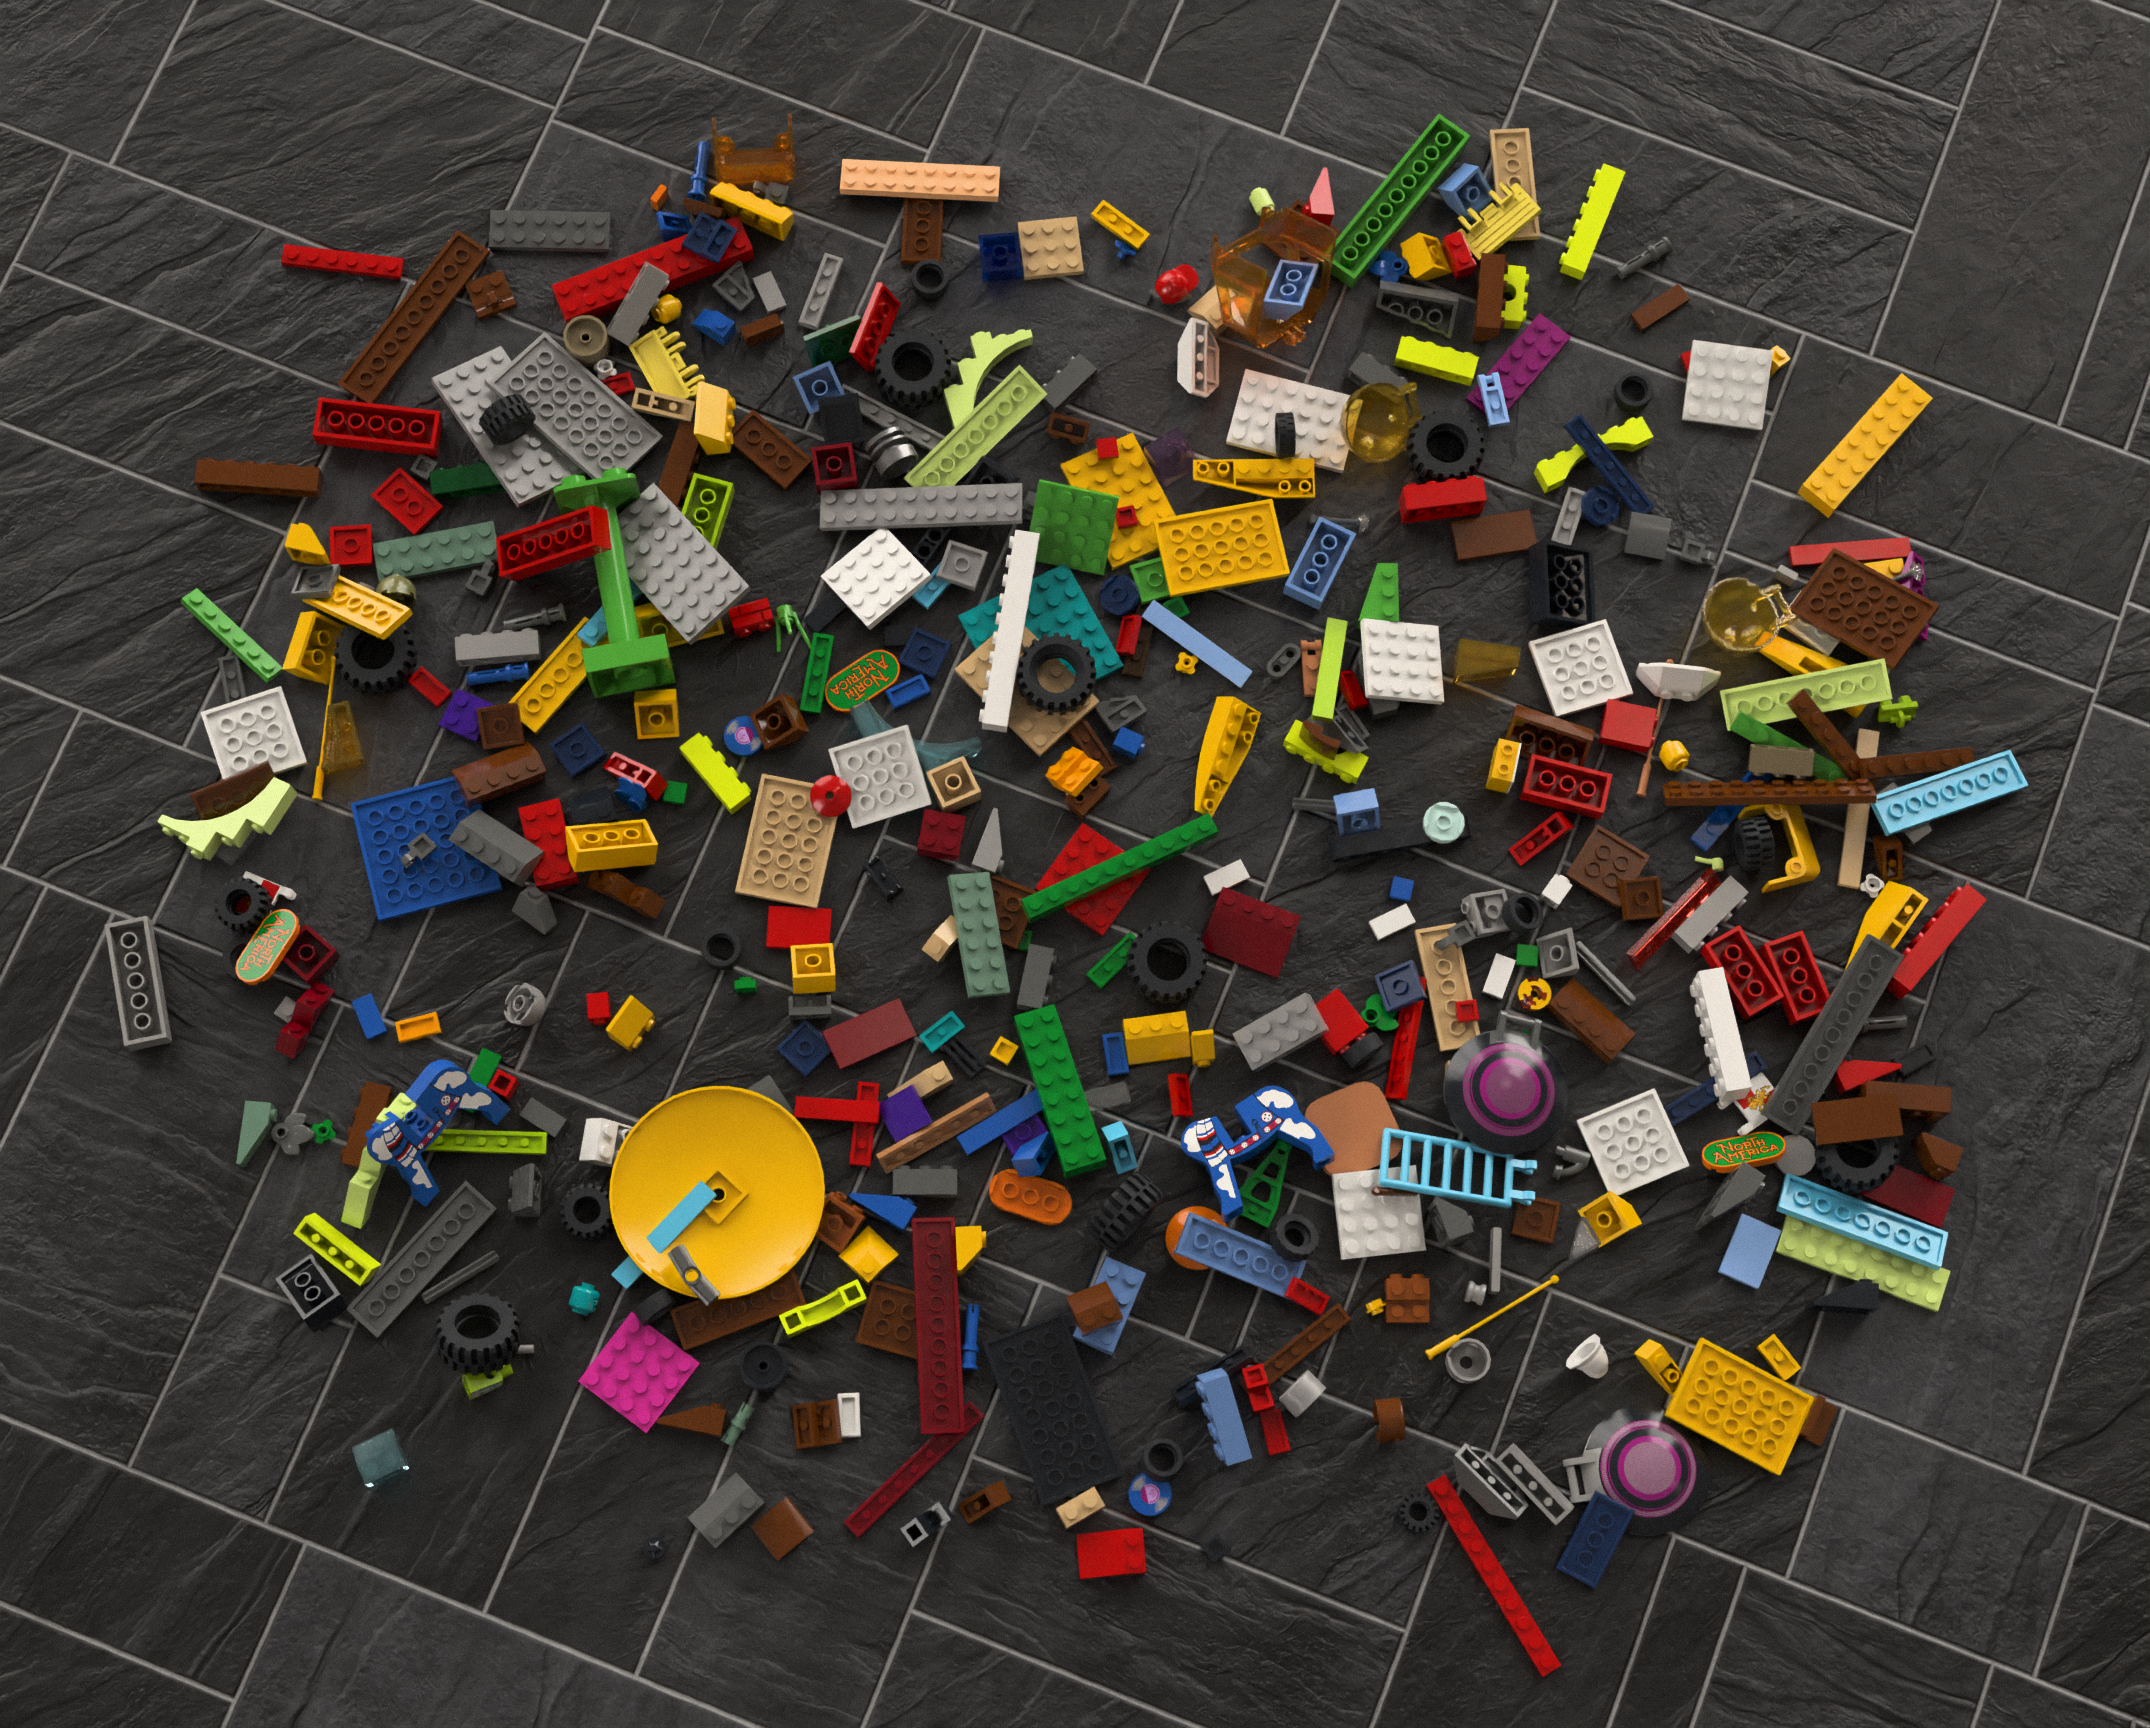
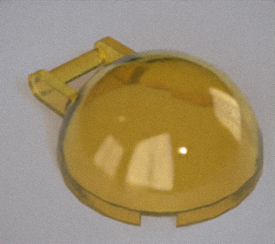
M1415 382L1398 388L1390 383H1371L1356 390L1347 399L1340 415V432L1345 444L1353 454L1367 462L1381 463L1396 457L1405 448L1404 442L1409 434L1408 429L1414 427L1418 419L1422 420L1423 417L1419 409L1415 391L1417 385ZM1407 393L1413 414L1412 418H1409V408L1403 396Z
M1738 577L1724 579L1716 583L1707 592L1701 610L1702 623L1711 641L1719 648L1734 654L1758 652L1767 647L1777 637L1781 627L1790 625L1798 620V617L1792 613L1784 599L1780 584L1760 589L1758 585L1748 582L1749 578ZM1769 596H1774L1785 617L1779 618L1777 608Z

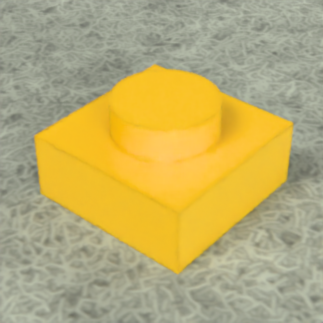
M1000 1036L990 1052V1056L1008 1066L1019 1046Z

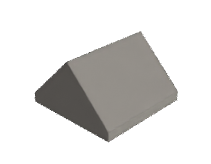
M1572 928L1536 938L1543 979L1572 976L1577 973L1579 963Z

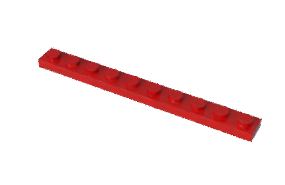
M1444 1474L1426 1485L1541 1677L1562 1666L1447 1476Z

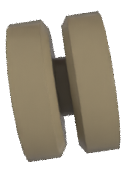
M581 315L567 323L563 331V340L566 351L584 367H593L598 361L607 358L610 351V341L605 325L598 318L591 315Z

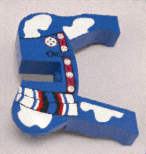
M437 1060L430 1063L405 1093L418 1107L407 1112L404 1122L389 1111L385 1114L389 1119L381 1124L373 1123L372 1128L365 1132V1137L368 1138L367 1151L369 1155L379 1163L395 1165L401 1177L409 1184L411 1196L424 1207L429 1204L440 1190L420 1153L441 1134L456 1110L482 1111V1114L495 1125L510 1110L491 1090L481 1083L473 1082L466 1071L449 1060Z
M1278 1086L1263 1087L1235 1105V1115L1248 1133V1136L1243 1135L1239 1137L1236 1143H1233L1216 1116L1191 1123L1184 1130L1181 1137V1147L1185 1155L1206 1167L1215 1195L1222 1207L1221 1218L1224 1223L1243 1213V1204L1232 1166L1259 1154L1272 1144L1276 1138L1309 1153L1316 1171L1333 1162L1335 1156L1334 1151L1318 1127L1301 1114L1294 1097L1287 1090Z

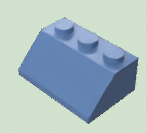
M1280 259L1263 301L1265 318L1285 321L1303 309L1319 264Z

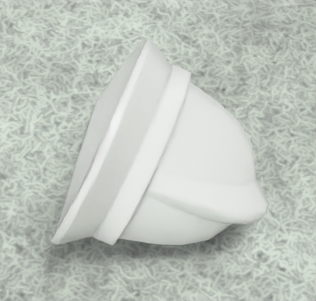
M1593 1334L1587 1338L1570 1355L1566 1366L1569 1369L1576 1368L1582 1370L1593 1378L1604 1376L1608 1371V1357L1603 1346L1600 1344V1337Z

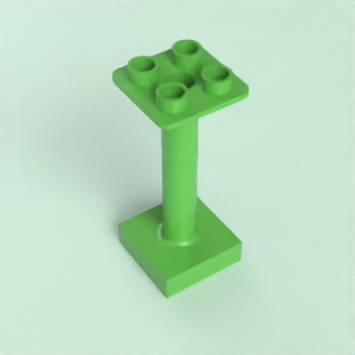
M616 467L605 470L602 473V478L586 480L585 476L582 475L565 477L561 480L562 485L554 488V495L561 516L591 505L608 511L611 550L594 555V561L610 644L582 649L586 673L595 698L676 683L666 635L660 634L640 638L617 515V510L625 509L636 498L641 497L635 474L627 473L625 468Z

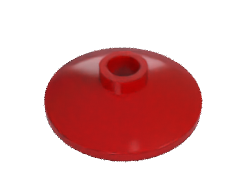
M830 775L822 777L815 782L811 789L810 800L813 808L819 814L826 817H836L848 809L852 800V793L846 781L840 777ZM828 792L834 794L833 799H827L826 795Z

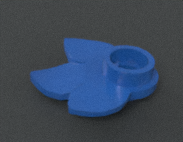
M1384 251L1380 254L1381 260L1374 262L1369 268V272L1381 277V280L1397 283L1399 277L1407 273L1409 265L1404 258L1397 257L1391 251ZM1399 264L1402 265L1400 268H1395Z
M619 777L620 790H615L613 792L614 795L622 803L627 804L628 808L633 812L639 813L645 810L647 807L645 789L639 783L634 784L628 778Z

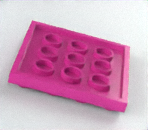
M631 1312L578 1382L648 1434L657 1422V1418L661 1417L700 1366V1363L650 1325L643 1326L636 1315Z

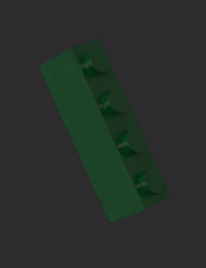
M477 462L475 465L470 466L457 465L450 469L437 468L429 472L432 495L437 501L506 491L486 462Z

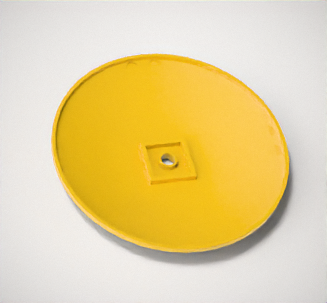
M730 1086L700 1087L679 1093L661 1102L646 1113L630 1130L618 1151L612 1168L609 1190L610 1211L615 1230L624 1249L633 1262L651 1279L674 1292L698 1298L683 1282L667 1254L677 1246L684 1244L701 1273L721 1293L717 1300L736 1298L754 1293L776 1282L790 1271L805 1254L815 1237L822 1218L825 1200L824 1174L819 1155L809 1134L800 1122L781 1105L768 1097L743 1088ZM700 1181L704 1182L713 1192L717 1189L724 1191V1198L720 1201L713 1199L661 1254L653 1248L646 1238ZM689 1272L686 1276V1280L689 1282H694L698 1278L696 1272Z

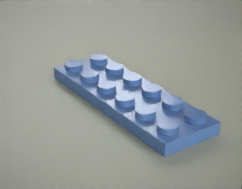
M1191 1212L1188 1213L1174 1251L1175 1254L1285 1299H1288L1284 1295L1292 1278H1301L1307 1261L1302 1260L1299 1263H1292L1284 1260L1276 1254L1271 1245Z

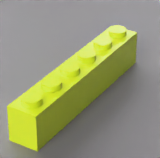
M1604 163L1601 170H1596L1593 181H1596L1595 186L1589 187L1586 195L1589 198L1588 203L1583 202L1579 214H1582L1581 220L1576 219L1572 229L1576 231L1574 237H1569L1566 247L1569 248L1567 254L1563 252L1559 264L1562 265L1561 273L1579 280L1583 279L1625 171Z

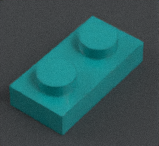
M951 1011L922 1033L919 1038L933 1054L964 1030L965 1026L955 1013Z

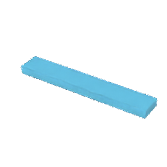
M700 1181L646 1237L652 1247L661 1254L717 1195L704 1182ZM628 1256L611 1275L628 1290L644 1272Z

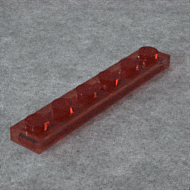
M1709 868L1626 952L1632 966L1639 969L1721 885L1715 870Z

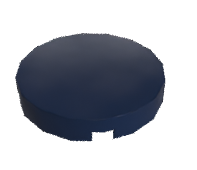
M1596 486L1584 493L1581 499V509L1586 520L1592 525L1606 526L1616 520L1620 505L1612 490L1608 487Z
M1125 575L1110 577L1104 582L1100 590V603L1112 615H1126L1133 611L1139 602V587L1135 581Z

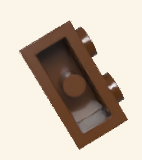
M1052 412L1047 433H1050L1052 438L1061 440L1062 437L1070 439V443L1081 445V442L1086 443L1091 422Z
M1097 774L1077 797L1066 793L1064 795L1066 797L1064 805L1083 821L1111 792V786Z

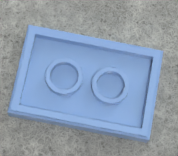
M1742 1213L1718 1273L1754 1289H1759L1781 1230Z

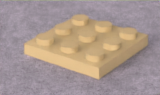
M1077 216L1018 222L1024 280L1084 274Z

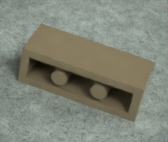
M1750 744L1748 770L1757 776L1773 773L1774 777L1784 778L1786 775H1794V778L1807 779V776L1812 777L1815 752L1809 748Z

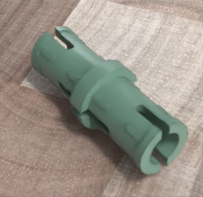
M743 1402L734 1419L730 1420L731 1424L721 1440L733 1447L742 1430L745 1431V1425L755 1409Z

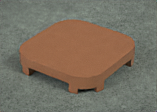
M1364 1081L1354 1083L1315 1100L1309 1105L1304 1115L1309 1122L1318 1127L1335 1153L1334 1161L1323 1167L1325 1173L1330 1176L1331 1174L1366 1171L1380 1166L1383 1130L1385 1128L1400 1130L1380 1088L1373 1083ZM1391 1137L1389 1162L1394 1160L1402 1149L1403 1139Z

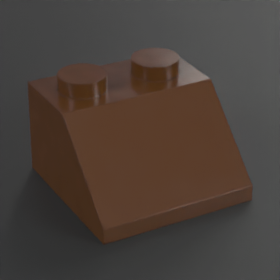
M780 694L749 714L765 750L794 743L810 733L794 697Z
M1925 1132L1912 1139L1911 1142L1923 1170L1928 1172L1929 1176L1935 1179H1944L1955 1172L1963 1148Z
M1106 1281L1066 1297L1082 1337L1123 1321L1117 1301Z

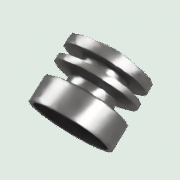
M900 426L891 427L878 433L865 446L871 460L876 462V468L884 479H891L903 474L913 467L919 459L914 447L911 444H907L908 437L904 435V430Z

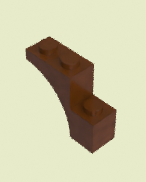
M595 870L586 885L592 891L607 895L636 910L643 916L654 919L657 918L665 903L664 899L650 889L636 886L619 873L606 870Z

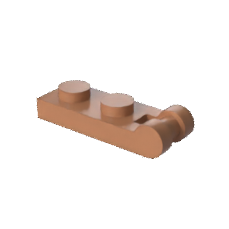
M1301 640L1300 651L1304 697H1315L1322 654L1321 640H1315L1314 642ZM1308 650H1315V655H1308Z

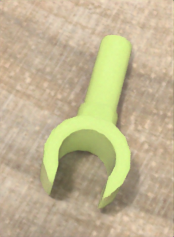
M1695 857L1696 862L1712 865V871H1723L1724 865L1721 858L1706 859Z

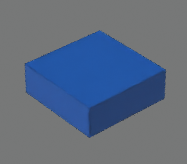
M1394 876L1389 897L1409 902L1414 881Z

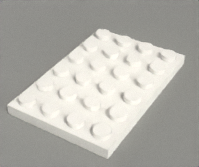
M1245 369L1226 444L1277 457L1275 447L1276 413L1292 412L1295 420L1296 434L1295 456L1283 459H1314V467L1343 473L1362 398Z

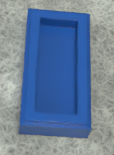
M920 674L886 690L885 693L893 709L896 710L931 694V690L923 674Z
M371 993L351 1001L368 1041L388 1032Z
M1123 1032L1103 1034L1102 1041L1108 1077L1129 1074Z

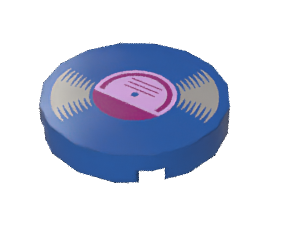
M736 717L725 727L724 741L731 753L740 757H749L758 753L762 748L763 744L751 717Z
M1145 1473L1137 1476L1132 1481L1128 1491L1132 1508L1144 1516H1156L1164 1512L1172 1498L1171 1487L1168 1482L1160 1483L1153 1481Z

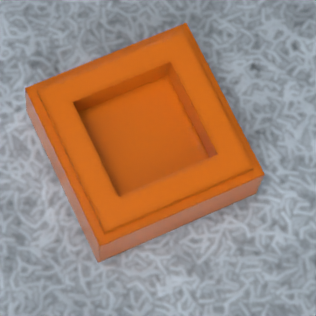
M663 184L658 187L650 198L652 208L659 211L669 197L668 188Z

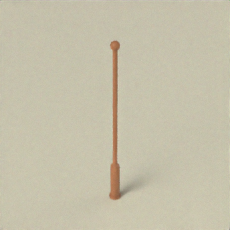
M1672 659L1666 661V663L1674 664ZM1660 697L1656 714L1658 716L1656 729L1653 728L1652 732L1655 738L1664 701L1662 697ZM1653 747L1649 748L1646 763L1643 764L1638 791H1636V796L1646 797Z

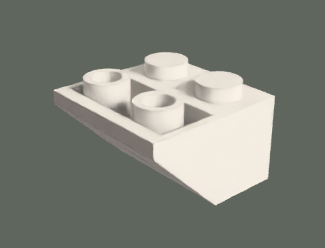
M605 1118L586 1119L579 1161L613 1168L618 1151L633 1127Z

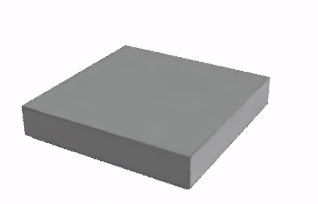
M949 540L936 578L975 591L988 552Z

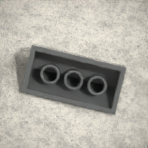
M480 809L459 822L448 839L521 887H523L545 853Z

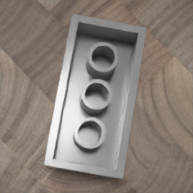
M1305 992L1233 1033V1036L1252 1071L1258 1072L1330 1030L1312 997Z

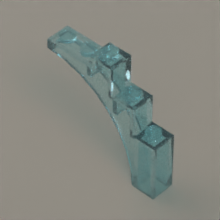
M868 699L849 708L850 715L862 739L894 729L876 713ZM978 736L963 742L949 744L928 743L913 739L919 762L925 774L927 771L959 757H973L982 749V743Z

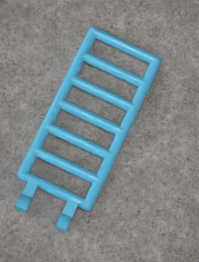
M1385 1128L1383 1130L1379 1184L1381 1186L1501 1208H1510L1512 1201L1531 1206V1201L1535 1200L1534 1191L1512 1190L1514 1170L1532 1175L1533 1170L1537 1169V1161L1535 1160L1524 1161L1514 1159V1155L1492 1153L1470 1142L1392 1128ZM1391 1137L1403 1139L1400 1181L1388 1179ZM1411 1141L1424 1143L1421 1184L1408 1182ZM1432 1144L1444 1146L1441 1188L1429 1186ZM1453 1148L1465 1150L1462 1192L1450 1190ZM1473 1152L1485 1154L1483 1195L1471 1193ZM1494 1156L1506 1158L1503 1199L1491 1197Z

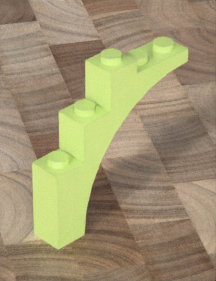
M1021 329L1009 335L1000 334L993 339L990 332H977L970 336L974 359L965 358L958 362L957 371L961 385L953 384L944 389V398L953 429L974 409L977 392L990 370L1007 355L1032 345L1033 336L1031 329Z
M274 777L266 788L251 802L225 816L205 821H184L161 815L157 822L163 827L162 831L171 837L173 835L178 836L179 840L190 848V853L200 860L203 857L210 861L222 842L230 847L235 845L241 848L252 830L260 834L265 832L271 835L298 793L290 784Z
M400 1092L392 1104L382 1110L375 1123L381 1124L389 1119L385 1115L389 1111L404 1122L407 1112L415 1110L418 1106L404 1093ZM367 1145L362 1152L359 1170L349 1182L341 1222L359 1229L363 1227L370 1217L373 1202L387 1164L377 1162L369 1155Z

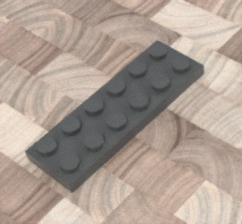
M491 210L489 249L609 252L610 212Z

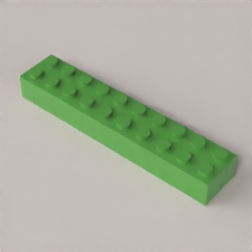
M1438 114L1323 255L1321 267L1353 289L1466 149L1470 135Z

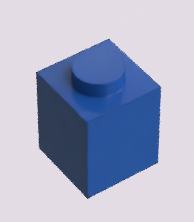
M1121 727L1113 743L1112 750L1135 760L1137 754L1141 756L1146 744H1143L1144 736Z

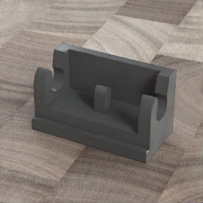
M831 994L789 996L790 1020L832 1018Z

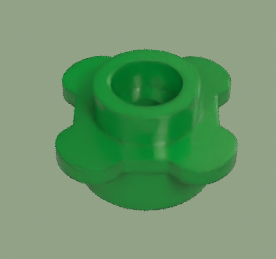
M325 1120L324 1123L312 1126V1131L316 1135L315 1141L318 1144L333 1140L336 1137L330 1120Z

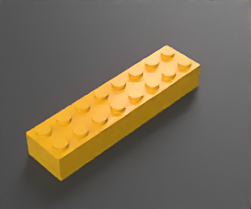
M1901 373L1803 483L1798 494L1829 518L1927 408L1933 398Z

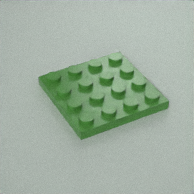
M1039 480L1029 532L1040 533L1036 561L1056 566L1068 565L1070 569L1104 575L1120 496Z

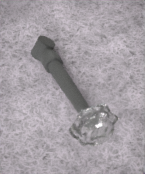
M1362 513L1356 520L1320 516L1335 524L1356 525L1361 532H1364V529H1368L1369 517H1365V513ZM1310 515L1309 524L1315 525L1319 518L1318 515Z
M1913 561L1908 572L1891 579L1899 582L1911 576L1916 578V580H1921L1924 570L1920 563L1916 564Z

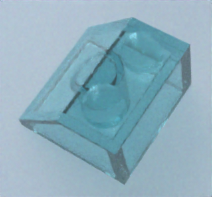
M393 1428L352 1447L358 1469L365 1485L369 1487L410 1468Z

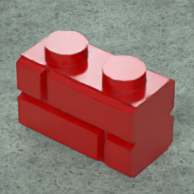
M1462 231L1444 236L1441 247L1455 280L1473 275L1477 265L1474 258H1472V253Z
M767 598L732 607L728 611L735 636L747 637L753 631H768L772 628L771 626L775 625Z

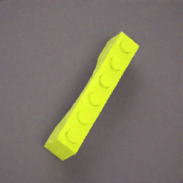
M1642 416L1637 419L1634 417L1630 418L1624 425L1620 427L1614 426L1603 435L1597 434L1609 450H1625L1629 452H1634L1650 444L1653 438ZM1578 444L1574 445L1572 450L1567 452L1561 451L1554 456L1555 458L1550 460L1544 459L1537 464L1534 475L1544 493L1562 486L1572 468L1587 457Z

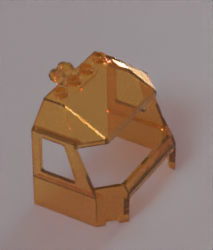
M1262 207L1259 228L1232 243L1220 247L1218 235L1213 233L1209 259L1220 303L1219 309L1222 323L1262 349L1281 339H1284L1285 343L1290 344V346L1297 345L1299 341L1302 342L1306 335L1300 328L1313 321L1327 298L1338 231L1291 208L1282 207L1281 211H1271V207ZM1262 242L1286 243L1290 261L1301 262L1299 251L1301 250L1324 263L1320 289L1318 290L1311 286L1303 309L1285 321L1265 318L1263 301L1272 281L1271 277L1266 278L1267 270L1238 256ZM1229 289L1238 294L1230 298Z

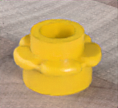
M1381 1298L1376 1299L1365 1305L1368 1310L1366 1313L1371 1312L1372 1316L1384 1311L1383 1306L1386 1304L1382 1302Z

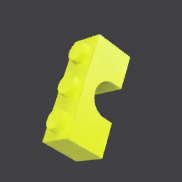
M1509 265L1508 274H1504V280L1507 281L1506 292L1512 295L1513 300L1506 301L1505 311L1501 312V317H1505L1504 328L1519 330L1521 324L1526 321V311H1523V305L1527 304L1528 293L1524 291L1525 286H1528L1529 274H1526V267Z

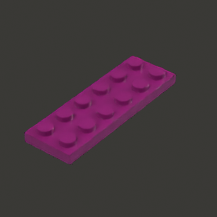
M1541 313L1537 315L1485 375L1489 376L1491 373L1498 372L1507 412L1571 338V336ZM1492 383L1487 384V387L1493 386ZM1477 385L1466 397L1465 401L1486 416L1480 387Z

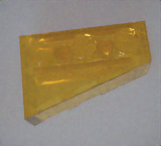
M1460 638L1456 649L1452 684L1469 680L1476 681L1481 678L1514 675L1519 667L1521 647Z
M347 700L328 705L325 727L326 735L323 745L324 754L321 764L322 771L325 775L366 765L351 704Z

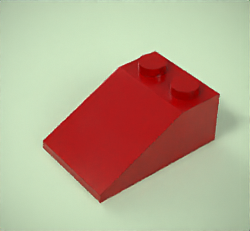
M1143 1528L1076 1535L1080 1579L1146 1573Z

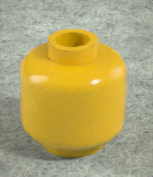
M670 294L664 295L659 298L655 308H651L652 316L657 322L667 324L680 317L682 304L678 298Z
M1667 741L1661 746L1659 758L1668 770L1680 771L1688 765L1690 756L1681 742Z

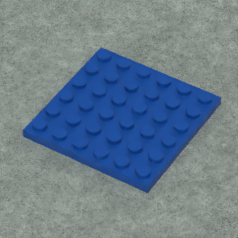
M454 777L350 803L379 922L503 890L497 871L448 840L459 822L478 809L483 811L481 804L467 808ZM424 832L436 844L438 849L423 862L417 858L413 865L407 869L401 863L400 858L410 851L407 845Z

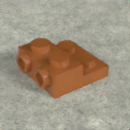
M836 1191V1193H829L824 1200L822 1218L815 1236L839 1253H842L867 1215L863 1213L865 1211L864 1208L855 1203L851 1205L846 1201L847 1197L843 1193Z
M1391 1274L1390 1278H1386L1384 1281L1386 1323H1429V1278H1424V1274H1412L1411 1278H1403L1402 1274Z

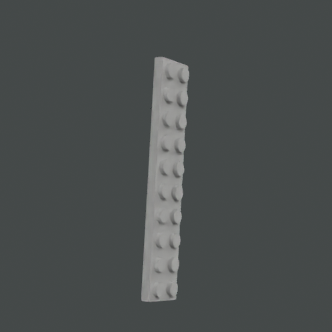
M1022 483L821 491V531L1022 524L1023 521Z

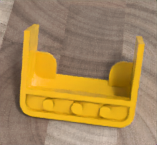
M1798 804L1751 805L1744 807L1737 816L1738 820L1764 813L1772 820H1781L1793 856L1785 864L1787 876L1768 881L1761 889L1762 893L1812 881L1819 875L1820 866Z

